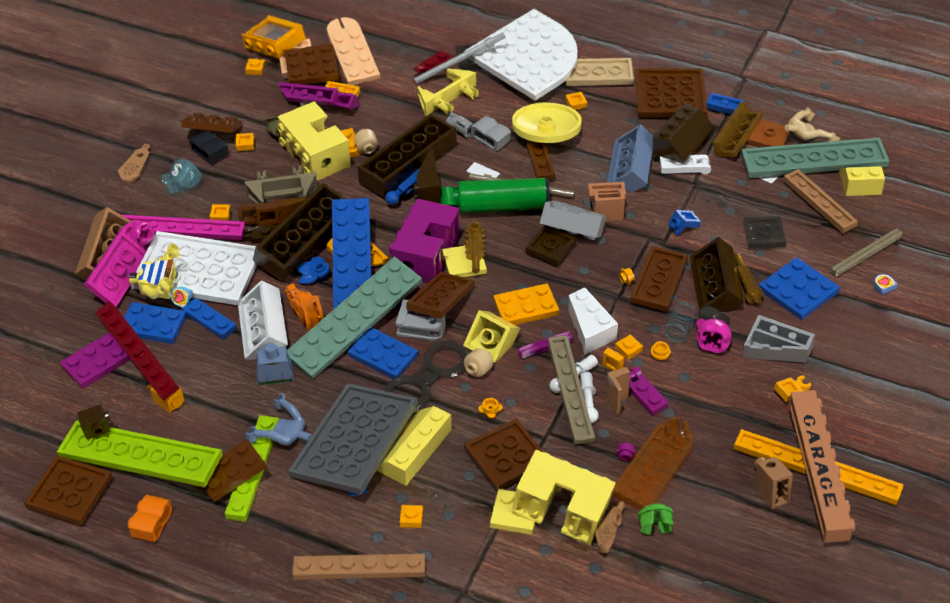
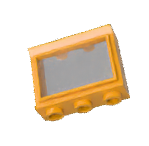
M269 15L265 20L247 31L246 34H241L246 49L276 58L283 56L284 50L294 48L306 39L301 24Z

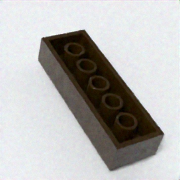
M430 113L359 165V183L385 198L388 192L395 191L399 185L421 167L429 150H433L436 160L457 144L456 128Z
M323 182L255 247L253 261L282 282L332 233V200L346 198Z

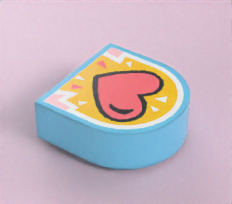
M183 286L173 289L171 292L172 302L183 308L190 302L193 290Z

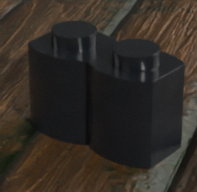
M203 130L189 139L191 150L211 165L228 155L227 143L223 139L218 138L214 132Z

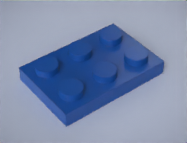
M135 302L131 303L124 316L141 339L174 344L187 317L186 311Z
M372 327L348 351V357L395 381L419 356L417 349Z

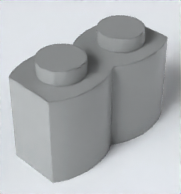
M484 116L471 126V136L476 141L484 143L493 151H498L511 141V131L509 128L498 124L495 119Z

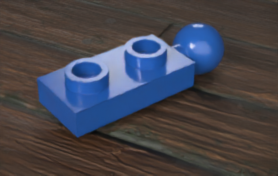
M419 169L399 185L396 191H390L386 194L385 200L389 205H396L403 195L406 197L413 190V184H416V175Z

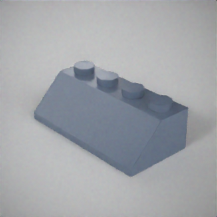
M641 124L615 140L607 183L624 182L625 190L629 192L645 187L648 182L653 135Z

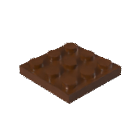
M333 44L284 50L289 83L305 85L339 80Z
M517 418L464 444L465 451L496 491L521 480L535 450L544 452Z
M56 455L24 502L25 507L82 526L113 478L112 472Z

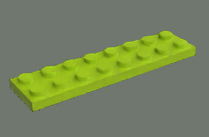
M79 421L74 423L57 450L58 456L201 487H206L223 456L221 449L111 427V432L86 440Z

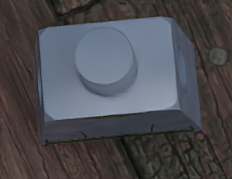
M268 343L265 345V349L257 351V386L295 381L294 366L286 347H277L274 343Z

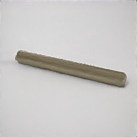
M896 228L832 266L831 274L838 277L899 240L902 237V231Z

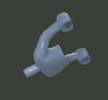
M283 393L278 394V400H273L274 407L276 409L285 408L291 414L293 420L280 419L274 426L273 431L257 430L256 427L251 426L249 428L250 433H245V439H248L250 443L257 441L258 437H264L285 446L290 445L297 438L309 441L312 434L303 431L305 427L304 419L297 408L285 400Z

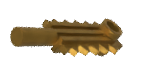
M472 222L464 230L466 233L465 238L467 239L465 240L467 244L465 248L468 249L465 251L467 258L472 260V272L479 273V260L485 257V250H483L485 248V245H483L485 243V240H483L485 235L482 234L485 230L482 229V225Z
M736 253L734 256L737 263V271L747 291L745 298L750 304L754 302L761 304V297L764 293L759 286H756L749 268L746 267L741 254Z

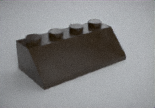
M684 104L653 136L652 155L685 163L714 132L715 127L700 108Z
M717 237L690 256L698 306L701 313L729 312L744 302L732 246L720 237Z

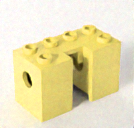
M314 101L278 116L279 124H277V128L280 133L279 142L281 146L285 147L293 157L298 156L300 158L304 173L316 172L318 181L351 167L348 139L336 125L325 129L324 121L327 119V115Z
M535 450L516 488L511 512L541 524L556 492H561L562 488L572 491L570 496L572 500L567 508L561 533L591 545L596 535L595 531L601 524L609 506L615 482L606 477L591 473L587 469L574 466L567 461L557 459L548 453Z

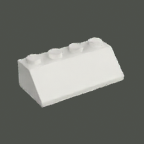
M261 280L240 300L238 305L244 357L246 360L257 359V351L265 349V345L268 343H274L277 347H286L288 345L280 290Z

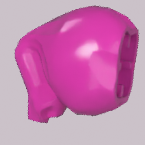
M699 319L696 321L695 325L698 328L696 334L697 343L701 349L721 353L729 347L732 333L724 321L719 319Z

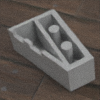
M555 200L545 202L540 224L548 225L554 229L567 230L568 233L575 235L578 233L583 234L584 238L595 240V238L601 237L607 216Z
M758 315L744 344L743 358L806 363L813 349L815 334Z

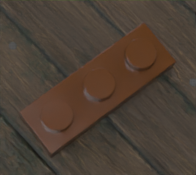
M528 141L527 150L536 178L554 180L555 172L545 143Z

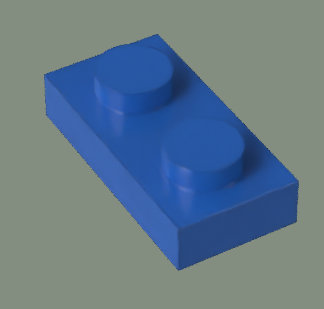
M711 93L706 105L707 109L732 115L740 102H744V100Z

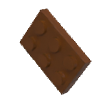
M193 113V115L181 120V127L232 133L242 127V120H236L237 117L233 116L220 118V115L213 114L209 117L203 116V113Z
M246 439L223 454L204 489L213 502H216L267 468V465L249 440Z

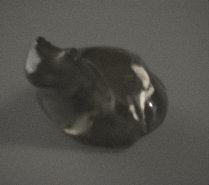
M705 306L698 312V320L719 319L726 324L730 321L729 316L720 312L715 307Z

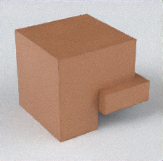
M624 182L588 184L589 200L592 203L593 212L606 215V221L623 220L626 199Z

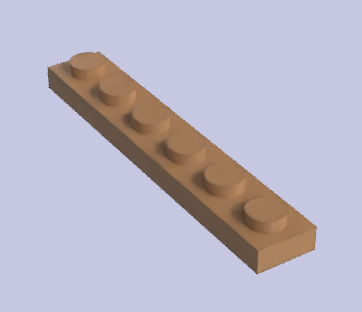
M425 554L294 556L293 580L425 577Z

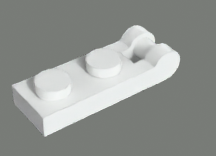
M692 155L685 163L660 157L661 174L701 172L706 175L711 172L707 155Z

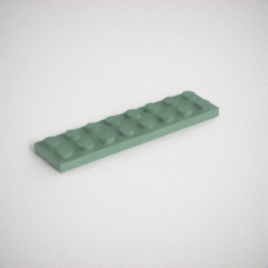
M880 138L741 150L748 178L787 175L797 169L802 173L838 171L843 168L886 167L889 165V159Z
M394 256L287 350L292 363L313 380L420 285L422 278Z

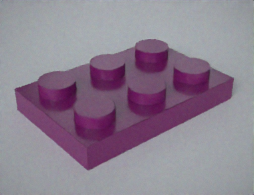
M109 332L62 360L60 365L78 386L84 389L130 361L131 358Z

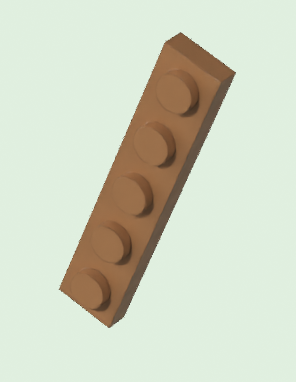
M799 169L784 176V182L840 232L845 233L857 227L858 221Z

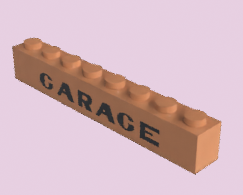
M816 390L791 392L789 408L824 543L850 541L852 532L855 531V522L849 516L850 504L848 500L845 501L844 483H840V467L835 464V449L830 446L831 434L829 431H826V416L821 413V399L817 398Z

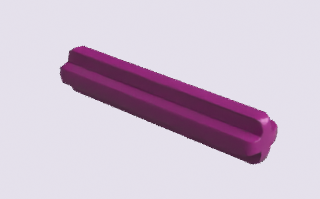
M570 331L551 336H568L569 343L573 341V335ZM548 338L519 347V356L523 359L549 350Z

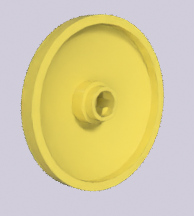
M556 103L530 104L517 110L512 117V128L516 134L524 139L541 143H555L571 139L580 132L582 125L581 116L576 110Z

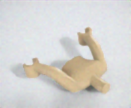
M810 108L799 111L785 125V131L793 132L801 140H810L816 137L827 138V142L840 140L834 132L829 133L820 129L815 130L811 124L800 121L802 118L807 121L813 119L815 113L811 112Z

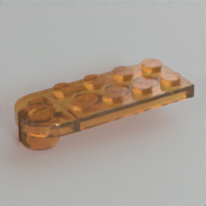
M672 417L666 422L659 424L653 430L615 484L613 496L640 509L657 502L693 448L694 436L686 420L682 422L681 430H679L680 417Z

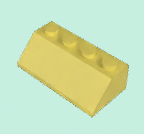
M435 406L418 410L404 426L377 471L407 486L452 430L451 414Z

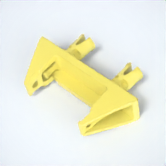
M447 69V78L451 79L453 83L435 94L426 89L423 90L419 86L418 97L425 116L439 108L449 115L448 111L453 112L454 106L449 102L463 93L471 99H474V96L477 97L479 90L474 88L476 86V72Z

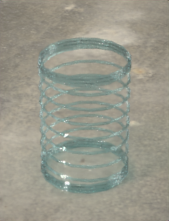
M687 302L676 303L664 327L665 336L674 342L685 341L697 315L696 308ZM678 304L689 305L695 311L694 317L684 318L678 315L679 313L676 311L680 310H675V307ZM672 317H678L686 322L687 320L693 321L686 325L687 328H684L683 325L674 322L673 320L677 319H672ZM666 327H679L683 331L678 332H685V339H672L666 334Z

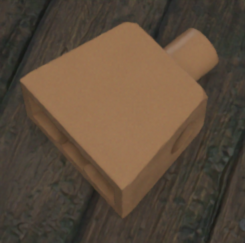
M777 457L770 459L758 458L754 463L757 468L756 484L771 510L791 504L793 474Z

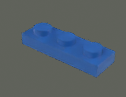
M197 298L182 308V311H186L187 317L222 340L226 339L237 329L234 322Z

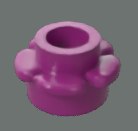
M621 443L618 445L615 454L622 461H630L635 457L636 452L632 444Z

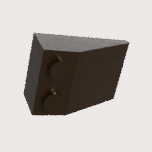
M429 150L416 175V184H413L414 195H417V197H414V203L417 199L439 204L441 202L440 183L433 150Z

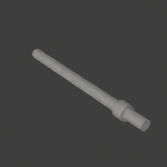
M503 32L492 38L489 37L485 39V42L414 79L418 84L486 48L495 46V43L506 37Z

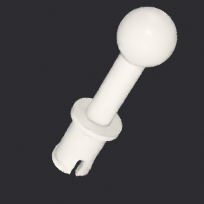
M591 354L580 363L576 362L575 366L578 375L588 372L598 364V361ZM554 378L549 386L552 392L558 394L560 389L557 378Z
M584 372L580 375L581 388L590 421L594 423L599 416L598 411L593 406V395L596 393V388L593 386L592 374Z

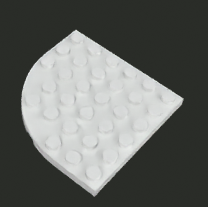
M533 9L485 38H492L503 32L506 37L505 39L495 43V46L491 48H486L468 57L469 60L528 97L537 100L562 84L571 75V71L576 67L577 45L573 36L561 24ZM485 39L481 40L480 42L468 48L467 50L485 42Z

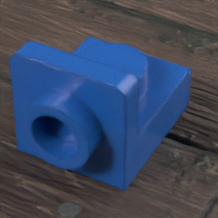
M675 210L668 226L676 235H680L684 227L698 228L701 221L692 211Z

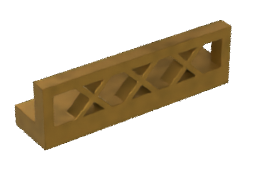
M740 102L712 142L717 157H736L763 118V113L750 112L747 102Z

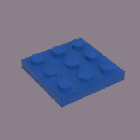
M798 257L759 284V287L766 296L801 321L840 291V286Z

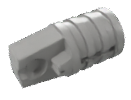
M451 112L446 121L454 126L457 132L466 138H470L471 132L468 129L471 130V126L474 124L463 116Z

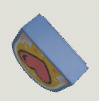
M885 274L876 276L874 281V287L881 295L897 289L898 283L891 276Z

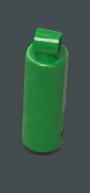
M549 178L459 181L458 188H440V204L452 207L459 206L460 213L543 210L545 202L550 201Z

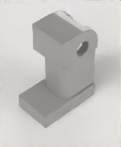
M403 300L395 323L396 326H399L396 336L427 341L440 340L446 327L445 316L443 318H432L431 316L412 314L410 310L406 309V302L409 300Z

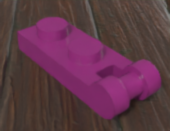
M637 366L630 369L629 392L648 413L654 416L667 409L669 402L642 375L641 370Z

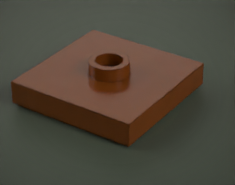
M761 119L748 138L747 144L756 147L783 146L786 144L791 132L785 131L784 125Z

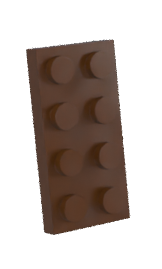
M652 246L630 297V303L667 312L687 263L688 255Z
M440 271L406 302V309L417 314L429 315L432 318H443L474 287V280Z

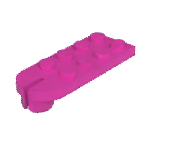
M130 222L123 226L84 283V286L103 302L108 303L111 301L117 307L131 285L129 283V274L136 273L155 235L154 229L151 226L141 233V230L148 225L147 222Z

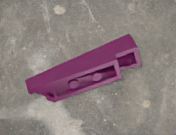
M278 83L287 100L291 102L312 103L315 101L319 105L337 106L349 110L360 106L355 94L339 92L338 88Z

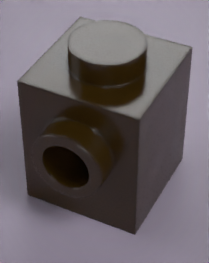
M101 404L77 412L80 427L86 440L111 432L109 423L112 422L108 411L104 412Z

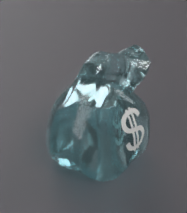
M180 158L173 162L170 173L161 175L160 180L165 183L169 193H176L196 186L202 179V173L192 162Z

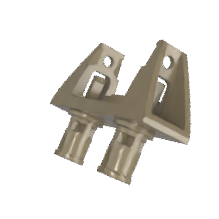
M299 165L298 171H296L295 166L291 168L292 175L268 178L267 171L263 170V176L257 171V180L245 182L247 197L255 204L264 203V199L297 196L303 194V197H309L318 186L316 172L303 174V168Z

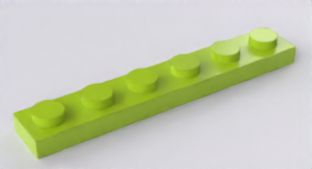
M259 415L256 429L273 431L279 418ZM258 437L257 441L251 444L264 462L267 463L274 440ZM264 470L233 490L225 512L226 519L247 521Z

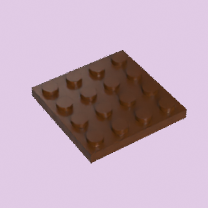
M703 68L635 69L638 117H672L684 104L700 108L707 117Z

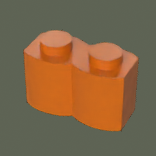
M145 495L138 502L137 512L128 521L131 537L156 542L163 526L171 515V501Z

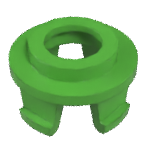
M652 504L644 507L637 514L641 522V532L646 535L651 534L653 523H658L662 534L672 530L673 510L663 504Z

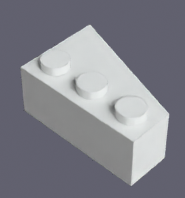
M586 288L569 295L568 311L574 328L577 330L584 355L617 339L618 323Z

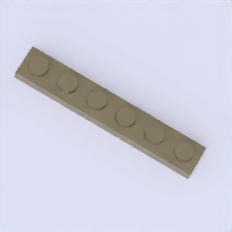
M568 336L550 337L547 340L573 443L575 445L594 442L595 436Z

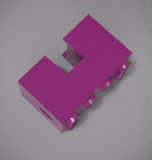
M417 199L415 204L410 207L408 217L404 218L403 227L401 230H398L395 242H392L390 245L389 253L391 257L395 256L422 278V282L428 283L440 271L442 272L445 263L441 262L440 253L442 249L453 248L460 236L459 208Z

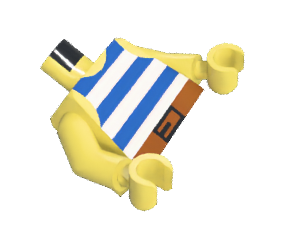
M175 243L170 244L167 248L168 253L160 259L144 262L140 273H130L129 283L138 284L140 293L151 299L158 297L170 299L176 277L173 257H179L180 253L178 251L180 248Z

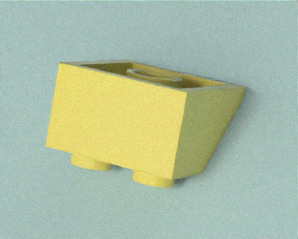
M881 166L853 167L839 170L846 196L882 195L885 177Z
M479 310L463 346L472 351L476 348L485 349L492 355L493 362L497 363L513 346L520 328L491 312Z

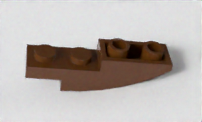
M308 197L275 199V202L238 205L239 221L245 222V224L258 223V226L280 224Z

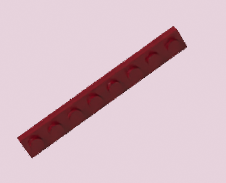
M111 301L95 312L164 401L180 389Z

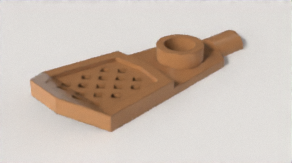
M144 144L141 149H137L119 168L118 174L122 182L131 183L140 177L145 166L144 164L150 154L148 149L151 145Z
M620 501L617 507L612 508L595 531L602 553L609 552L616 537L615 532L622 523L621 513L626 507L622 501Z

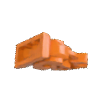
M292 283L286 286L287 289L285 290L289 303L299 321L303 325L306 324L307 331H310L324 318L319 297L317 295L312 296L308 291H299Z

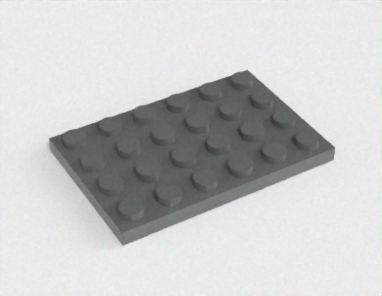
M347 383L288 470L290 477L362 494L418 406L417 398Z

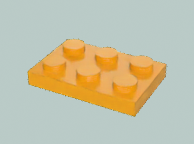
M548 283L493 295V301L500 318L513 325L559 315V308Z

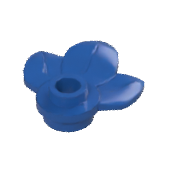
M313 257L310 262H302L296 267V270L303 274L298 281L299 284L313 283L316 279L322 280L330 275V266L322 257Z

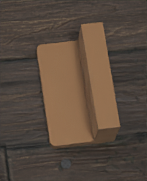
M627 367L608 372L606 399L616 415L620 414L621 400L628 399L630 372Z

